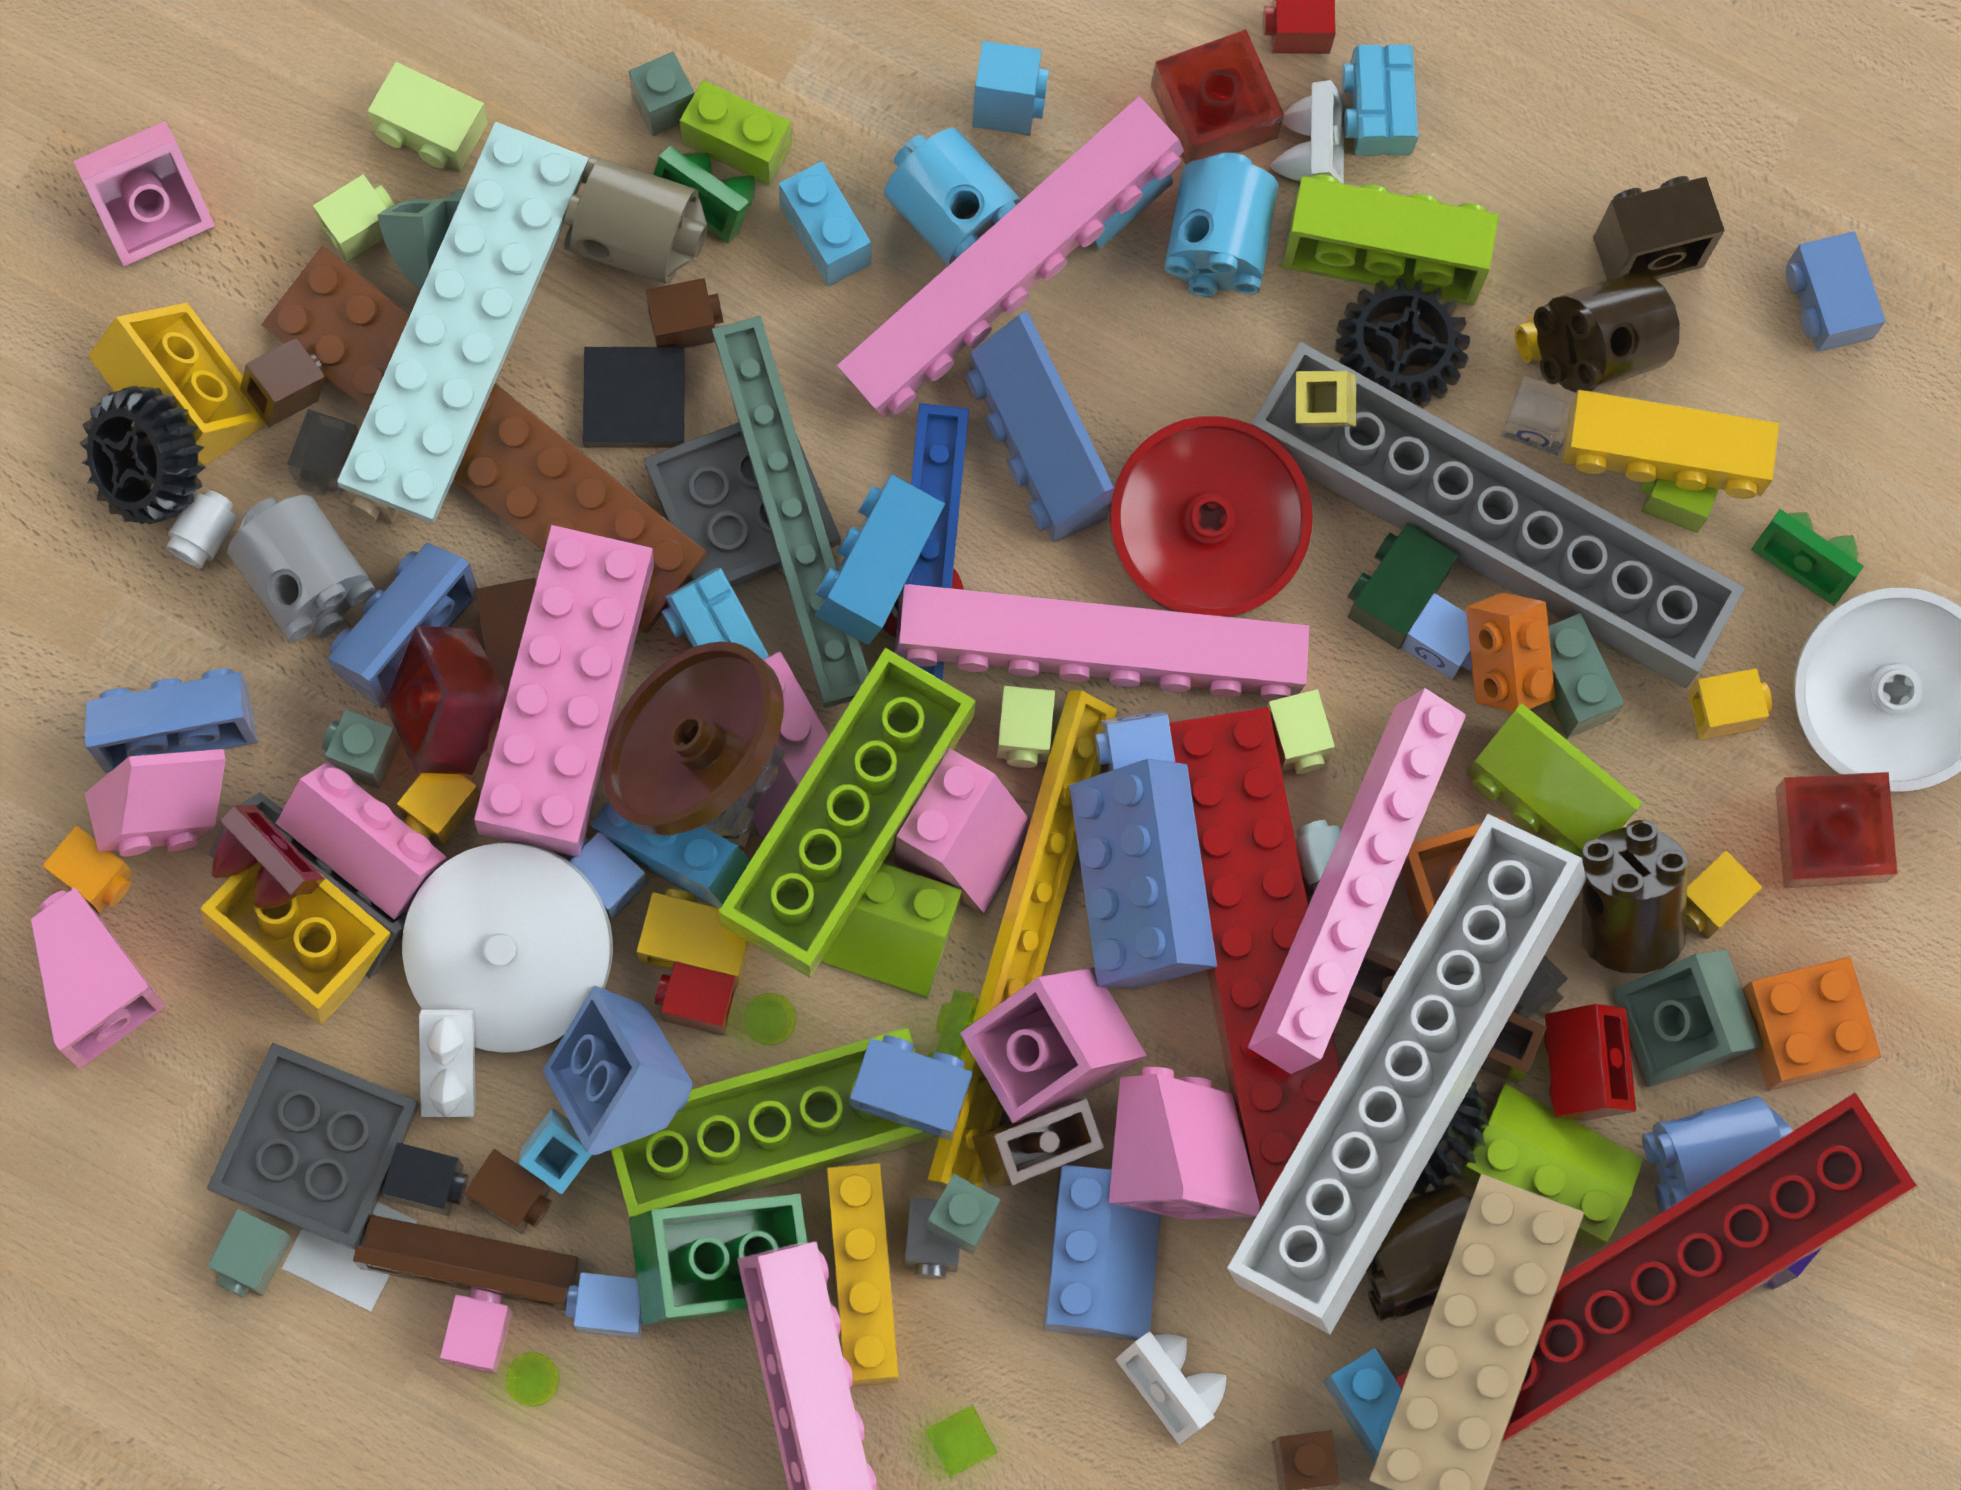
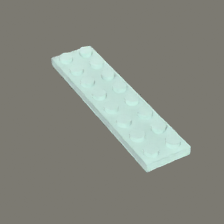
M495 121L338 478L337 483L340 488L429 523H435L563 227L569 200L573 194H577L582 183L583 171L589 159L588 157Z

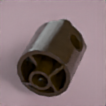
M1639 271L1552 298L1546 305L1538 307L1534 313L1537 342L1542 357L1540 361L1541 374L1549 384L1555 385L1559 383L1564 389L1577 393L1578 390L1591 392L1662 367L1674 357L1679 344L1680 322L1673 300L1666 288L1653 276Z
M1647 820L1632 821L1627 827L1605 832L1595 840L1588 841L1583 847V866L1586 882L1582 893V944L1587 953L1603 967L1621 973L1644 974L1666 967L1678 958L1685 946L1687 855L1678 842L1665 833L1659 832L1657 826Z
M1453 1182L1444 1185V1188L1441 1190L1434 1189L1405 1201L1366 1270L1373 1290L1368 1292L1369 1300L1379 1321L1388 1318L1394 1321L1434 1305L1472 1201Z

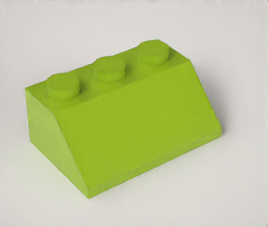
M1523 703L1513 712L1467 772L1473 778L1472 784L1475 789L1485 798L1491 801L1498 799L1512 810V818L1521 828L1531 834L1538 832L1551 844L1581 857L1582 861L1583 847L1588 841L1595 840L1605 832L1622 828L1643 803Z
M882 863L821 963L928 999L961 902L962 889Z
M1505 1083L1487 1115L1489 1126L1479 1131L1484 1136L1486 1145L1472 1148L1471 1152L1475 1155L1476 1163L1464 1162L1460 1167L1461 1178L1477 1186L1481 1174L1583 1211L1584 1216L1575 1240L1595 1251L1608 1243L1632 1195L1644 1158L1572 1119L1554 1117V1109Z

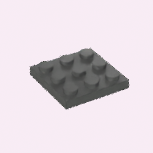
M739 422L643 459L644 466L666 519L710 553L702 565L692 574V581L715 568H721L729 584L733 587L782 568ZM800 444L829 544L833 548L841 544V538Z
M272 1042L207 1189L217 1195L355 1250L369 1222L370 1214L372 1215L384 1188L397 1142H404L420 1104L414 1099Z

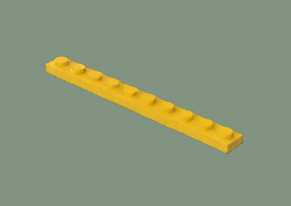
M1082 690L1068 691L973 1023L1033 980L1041 977L1078 849L1069 785L1099 775L1101 765L1099 764L1096 751L1095 734L1103 733L1101 720L1113 719L1117 712L1116 708ZM966 1044L962 1060L965 1062L963 1069L972 1071L971 1082L951 1141L939 1137L927 1179L946 1188L953 1174L979 1188L982 1187L985 1173L972 1136L999 1126L1004 1110Z

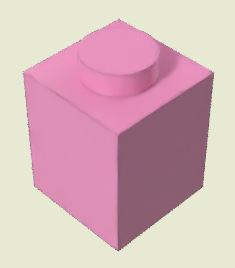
M471 1289L469 1297L455 1295L440 1356L445 1363L492 1374L498 1373L512 1315L511 1309L501 1304V1295L478 1289Z

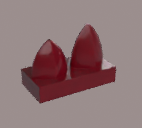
M234 805L220 820L227 829L220 838L215 850L212 877L223 878L237 875L259 861L263 866L259 870L254 884L255 907H277L289 902L297 895L312 894L325 880L255 805Z

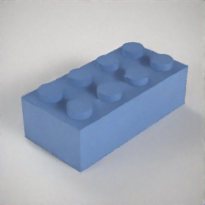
M1147 758L1070 784L1069 788L1097 986L1138 990L1217 967L1187 764Z

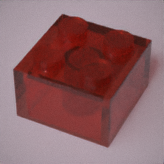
M1246 29L1155 61L1151 88L1168 127L1181 142L1184 150L1181 157L1185 165L1191 161L1204 159L1219 153H1239L1278 139L1284 113Z
M416 625L384 706L416 773L473 775L481 754L487 750L489 735L497 715L503 711L506 694L503 685L500 684L489 662L487 653L482 649L473 629Z
M1889 772L1784 777L1775 787L1784 888L1887 883L1898 874Z

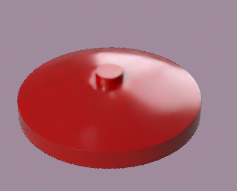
M1198 416L1172 423L1148 437L1132 453L1123 466L1114 486L1109 509V527L1113 548L1122 569L1138 590L1147 598L1169 611L1222 617H1235L1250 612L1272 599L1284 589L1304 560L1310 543L1313 523L1310 492L1304 475L1292 455L1274 437L1260 428L1238 419L1223 416Z

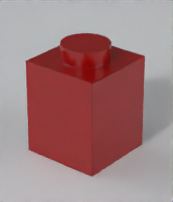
M1273 0L1271 6H1264L1263 35L1272 36V53L1330 54L1336 34L1335 0Z
M674 961L671 976L661 975L655 997V1004L662 1006L661 1014L663 1021L724 1036L737 988L736 976Z

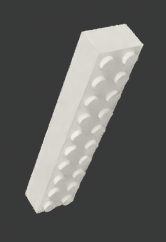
M1487 814L1227 1267L1238 1286L1328 1334L1332 1333L1584 886L1586 876L1581 857Z

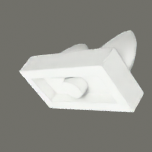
M1331 80L1312 82V95L1293 104L1280 118L1281 122L1293 132L1311 136V141L1288 149L1270 164V167L1278 174L1297 181H1301L1302 176L1328 175L1344 184V98Z
M421 1009L419 1013L421 1117H474L476 1112L474 1009Z
M1149 1331L1129 1346L1115 1360L1180 1445L1215 1418L1213 1414L1223 1399L1227 1378L1226 1375L1217 1373H1200L1185 1378L1180 1370L1186 1358L1187 1338L1173 1334L1153 1335Z

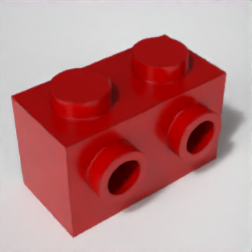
M1596 1003L1545 1014L1547 1028L1544 1043L1549 1056L1551 1077L1549 1095L1554 1108V1117L1587 1121L1636 1112L1626 1008Z

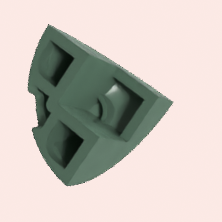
M465 189L453 190L449 198L444 197L437 200L414 198L394 205L377 214L383 239L390 254L405 276L420 290L424 285Z

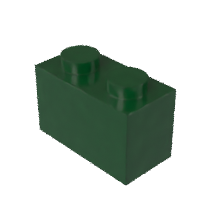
M1409 523L1405 525L1398 537L1390 532L1374 556L1381 563L1373 575L1369 576L1363 572L1347 598L1354 602L1348 618L1399 650L1408 632L1433 594H1436L1450 573L1459 555Z

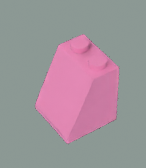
M949 748L896 836L895 865L905 871L962 889L961 903L984 915L1023 849L1031 820L994 773Z
M73 888L68 893L64 890L56 892L43 901L38 908L40 913L31 918L54 1044L73 1064L82 1069L167 1006L95 909L76 888Z
M1095 967L1038 977L960 1033L1013 1124L1103 1086L1147 1057L1107 987L1097 986Z
M1144 1067L1142 1075L1120 1077L1108 1203L1184 1221L1257 1217L1260 1205L1233 1095L1211 1088L1212 1081L1209 1079L1182 1077L1179 1080L1174 1078L1173 1070L1161 1067Z

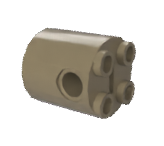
M590 155L582 176V183L585 184L581 196L575 194L571 196L565 212L564 223L569 224L570 227L566 235L564 249L669 284L678 269L691 261L696 262L703 248L707 234V223L698 190Z

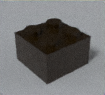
M1680 176L1664 182L1657 189L1642 192L1641 188H1632L1615 195L1593 239L1607 280L1638 271L1653 276L1655 279H1660L1703 268L1725 230L1707 177L1689 180L1687 176Z

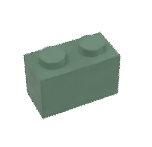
M1581 613L1548 626L1556 698L1551 700L1550 703L1567 738L1613 720L1625 703Z

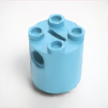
M954 127L945 129L928 140L923 135H918L908 141L895 155L894 163L898 168L891 175L884 188V196L947 266L1022 201L1018 194L964 135ZM970 214H975V216L971 217L970 219H964L966 216Z
M1219 153L1211 157L1191 161L1183 166L1166 255L1165 272L1189 282L1188 291L1198 296L1212 297L1217 294V290H1234L1242 294H1257L1260 291L1279 187L1275 177L1264 169L1254 166L1253 162L1246 156L1236 153Z

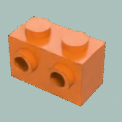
M1502 592L1466 606L1476 703L1514 712L1521 703L1531 709L1556 699L1546 601Z

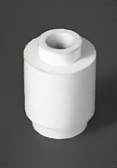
M207 489L204 495L197 492L193 493L194 502L188 505L187 508H184L168 532L171 539L166 546V549L174 556L200 569L206 560H213L237 521V517L231 512L234 504L226 497L210 489Z

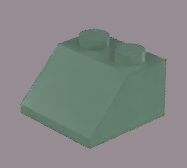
M1727 949L1691 955L1612 990L1618 1007L1626 1008L1629 1037L1648 1087L1721 1065L1764 1047Z

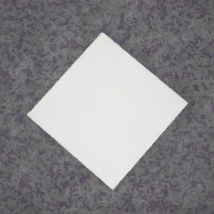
M379 1202L376 1203L372 1215L417 1223V1220ZM367 1226L358 1246L363 1247ZM304 1229L300 1231L281 1268L369 1311H372L390 1276L360 1269L353 1262L355 1250Z

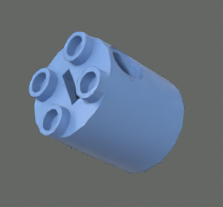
M1758 1096L1702 1110L1677 1120L1659 1121L1654 1124L1652 1132L1642 1135V1144L1648 1162L1650 1164L1656 1163L1661 1184L1655 1185V1195L1661 1212L1666 1211L1791 1133L1792 1129L1789 1124Z

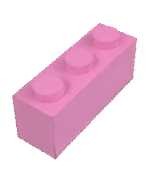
M329 761L300 778L276 822L284 831L394 920L409 910L421 886L436 869L443 865L447 858L425 836L415 832L394 815L387 805L373 798L352 781L346 772L336 768Z

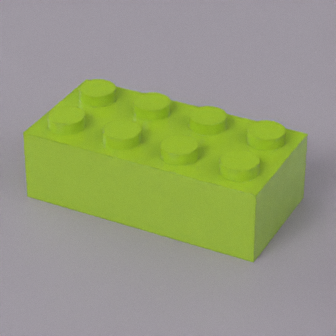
M1328 175L1302 176L1290 216L1281 268L1375 286L1382 279L1392 290L1395 280L1401 276L1406 283L1407 289H1413L1415 282L1422 279L1424 283L1422 292L1428 295L1431 294L1432 290L1440 287L1442 291L1440 299L1455 300V302L1475 305L1490 270L1499 214L1487 212V209L1483 206L1472 203H1464L1459 206L1440 203L1435 197L1426 194L1404 196L1389 193L1386 188L1375 184H1365L1358 187L1342 184L1338 179Z

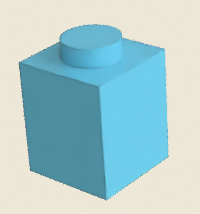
M551 1108L521 1147L519 1164L562 1195L592 1154L585 1151L569 1119L554 1108Z

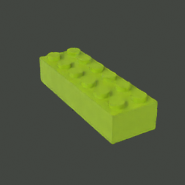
M885 648L718 911L720 925L811 979L894 846L897 834L949 748L952 750L955 748L973 719L976 700Z
M908 1027L872 1037L882 1041L884 1035H889L913 1044ZM870 1038L691 1089L687 1103L681 1110L676 1112L667 1128L611 1149L628 1214L632 1218L655 1209L714 1203L827 1170L830 1167L841 1166L937 1138V1136L850 1107V1097Z

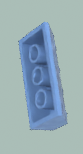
M1028 311L1016 316L971 351L970 371L965 372V377L976 400L983 398L991 413L986 416V421L994 440L997 443L1004 441L1012 458L1007 459V464L1018 487L1025 485L1033 500L1028 503L1035 525L1040 531L1047 529L1052 541L1056 542L1107 520L1114 486Z

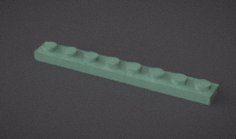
M757 316L713 328L714 342L823 707L825 709L850 702L869 673L859 640L815 616L823 598L815 593L828 569L831 567L836 571L838 570L762 318Z

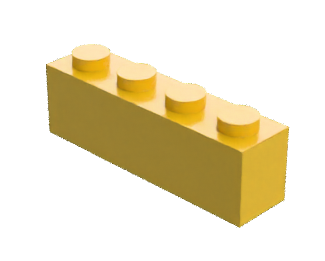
M1578 390L1569 407L1562 463L1575 465L1578 471L1589 474H1600L1608 470L1625 473L1626 478L1637 482H1651L1655 479L1674 481L1677 487L1685 490L1696 491L1710 487L1725 490L1728 496L1734 498L1750 499L1756 495L1762 496L1773 480L1779 423Z
M880 1163L827 1168L838 1310L841 1324L842 1357L850 1365L853 1377L852 1387L898 1383L899 1373Z

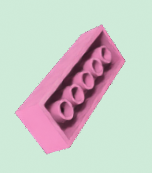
M551 525L474 818L479 835L509 842L530 844L549 851L580 858L602 773L604 753L616 718L654 568L653 548Z

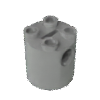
M302 494L287 498L281 502H278L276 498H269L254 505L243 516L240 529L227 548L230 559L289 642L298 641L313 632L316 633L318 638L331 635L343 625L344 620L341 616L351 607L364 603L376 591L368 575L312 496Z

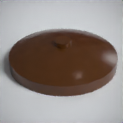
M720 641L688 649L670 659L652 673L639 686L622 709L607 742L603 758L602 779L606 797L613 809L637 829L649 834L665 836L696 829L721 815L739 800L757 779L770 758L783 720L784 701L782 687L776 673L769 664L748 647L738 643Z

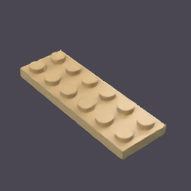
M1481 1174L1369 1481L1392 1490L1485 1489L1583 1219V1211Z

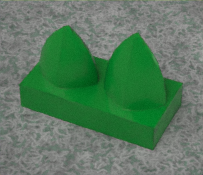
M669 146L659 155L653 175L697 189L707 223V230L728 244L739 234L745 214L753 202L755 196L754 177L736 176L720 181L711 175L712 166L708 153L693 152L681 154L672 146Z
M1779 509L1751 548L1752 551L1833 606L1840 600L1864 567L1857 562L1858 550L1853 535L1838 536L1828 541L1814 532L1808 512H1792L1787 514Z

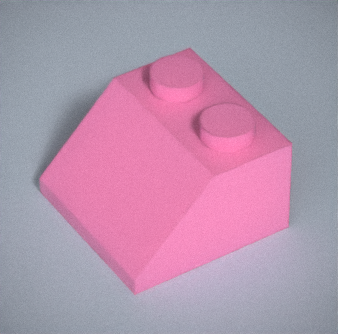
M165 121L73 161L123 267L215 226L179 146Z
M224 749L129 756L85 792L98 852L119 850L121 856H135L149 851L152 847L166 846L169 852H179L198 845V839L212 829L216 823L226 762Z

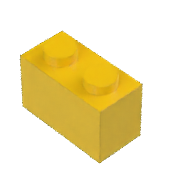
M666 889L665 895L652 892L637 948L639 962L672 970L675 961L736 976V984L740 986L751 943L720 925L718 912L720 908L696 903L695 895L677 889Z

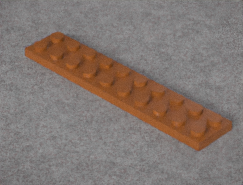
M321 246L261 325L284 344L297 338L306 352H312L317 356L323 366L325 377L368 411L410 314L329 249ZM497 383L494 384L453 480L543 552H545L551 525L653 548L654 568L638 627L642 632L648 634L662 616L661 611L669 607L664 596L686 585L691 579L692 574L702 565L710 553Z

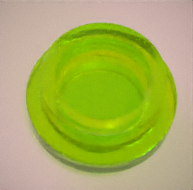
M776 993L759 995L746 1008L744 1015L745 1028L750 1037L762 1045L774 1046L785 1042L793 1034L796 1027L795 1009L791 1002L782 995Z
M530 1352L520 1355L510 1364L506 1373V1387L509 1394L516 1402L527 1407H537L549 1402L559 1387L560 1376L556 1365L549 1357L541 1353Z

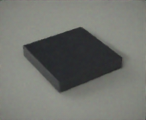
M584 347V447L672 448L684 443L685 347Z

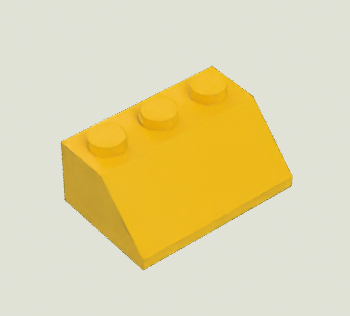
M187 302L115 317L88 355L114 392L131 386H145V388H160L163 395L175 396L177 408L188 409V425L199 427L194 434L197 445L205 447L198 453V460L202 464L210 463L266 424L240 390L243 375Z
M258 861L249 869L231 876L200 908L204 926L322 1026L359 986L391 936L390 932L326 878L312 894L297 895L289 902L277 907H255L254 884L258 872L263 866Z

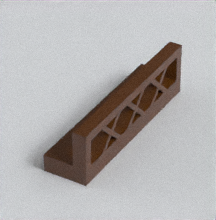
M370 1214L363 1247L356 1245L353 1262L363 1270L465 1291H471V1289L484 1290L499 1294L505 1299L566 1311L568 1290L570 1285H574L579 1258L577 1256Z

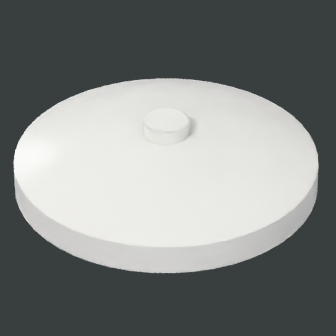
M1884 588L1850 598L1834 608L1817 624L1807 638L1798 657L1793 682V698L1798 722L1804 736L1816 754L1829 767L1853 782L1884 791L1920 790L1944 782L1961 771L1960 606L1942 596L1920 589Z
M516 842L493 843L469 849L446 861L436 869L421 886L411 903L406 916L402 938V957L405 974L411 991L422 1009H474L475 1048L501 1053L532 1050L564 1036L594 985L605 988L613 956V937L609 917L601 897L587 877L565 858L552 851Z

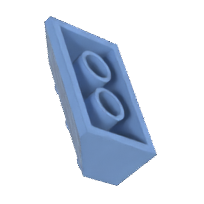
M426 543L418 553L412 551L405 556L396 569L395 574L398 577L386 591L380 589L370 597L363 608V618L352 630L350 628L344 629L335 638L330 647V653L332 654L328 657V661L334 673L381 709L476 598L474 589L477 588L470 564L462 557L430 543Z
M227 668L214 669L203 673L202 679L183 683L181 679L177 678L162 679L152 683L151 689L131 692L126 688L111 689L102 692L99 695L100 699L86 701V748L105 773L111 772L129 756L226 750L258 743L249 686L241 671L233 673V670Z
M595 985L542 1070L585 1151L593 1155L601 1154L667 1128L676 1112L681 1110L687 1103L690 1090L694 1085L647 1006Z
M1062 1165L1060 1168L1043 1331L1136 1341L1150 1331L1160 1215L1108 1203L1111 1170L1071 1165Z

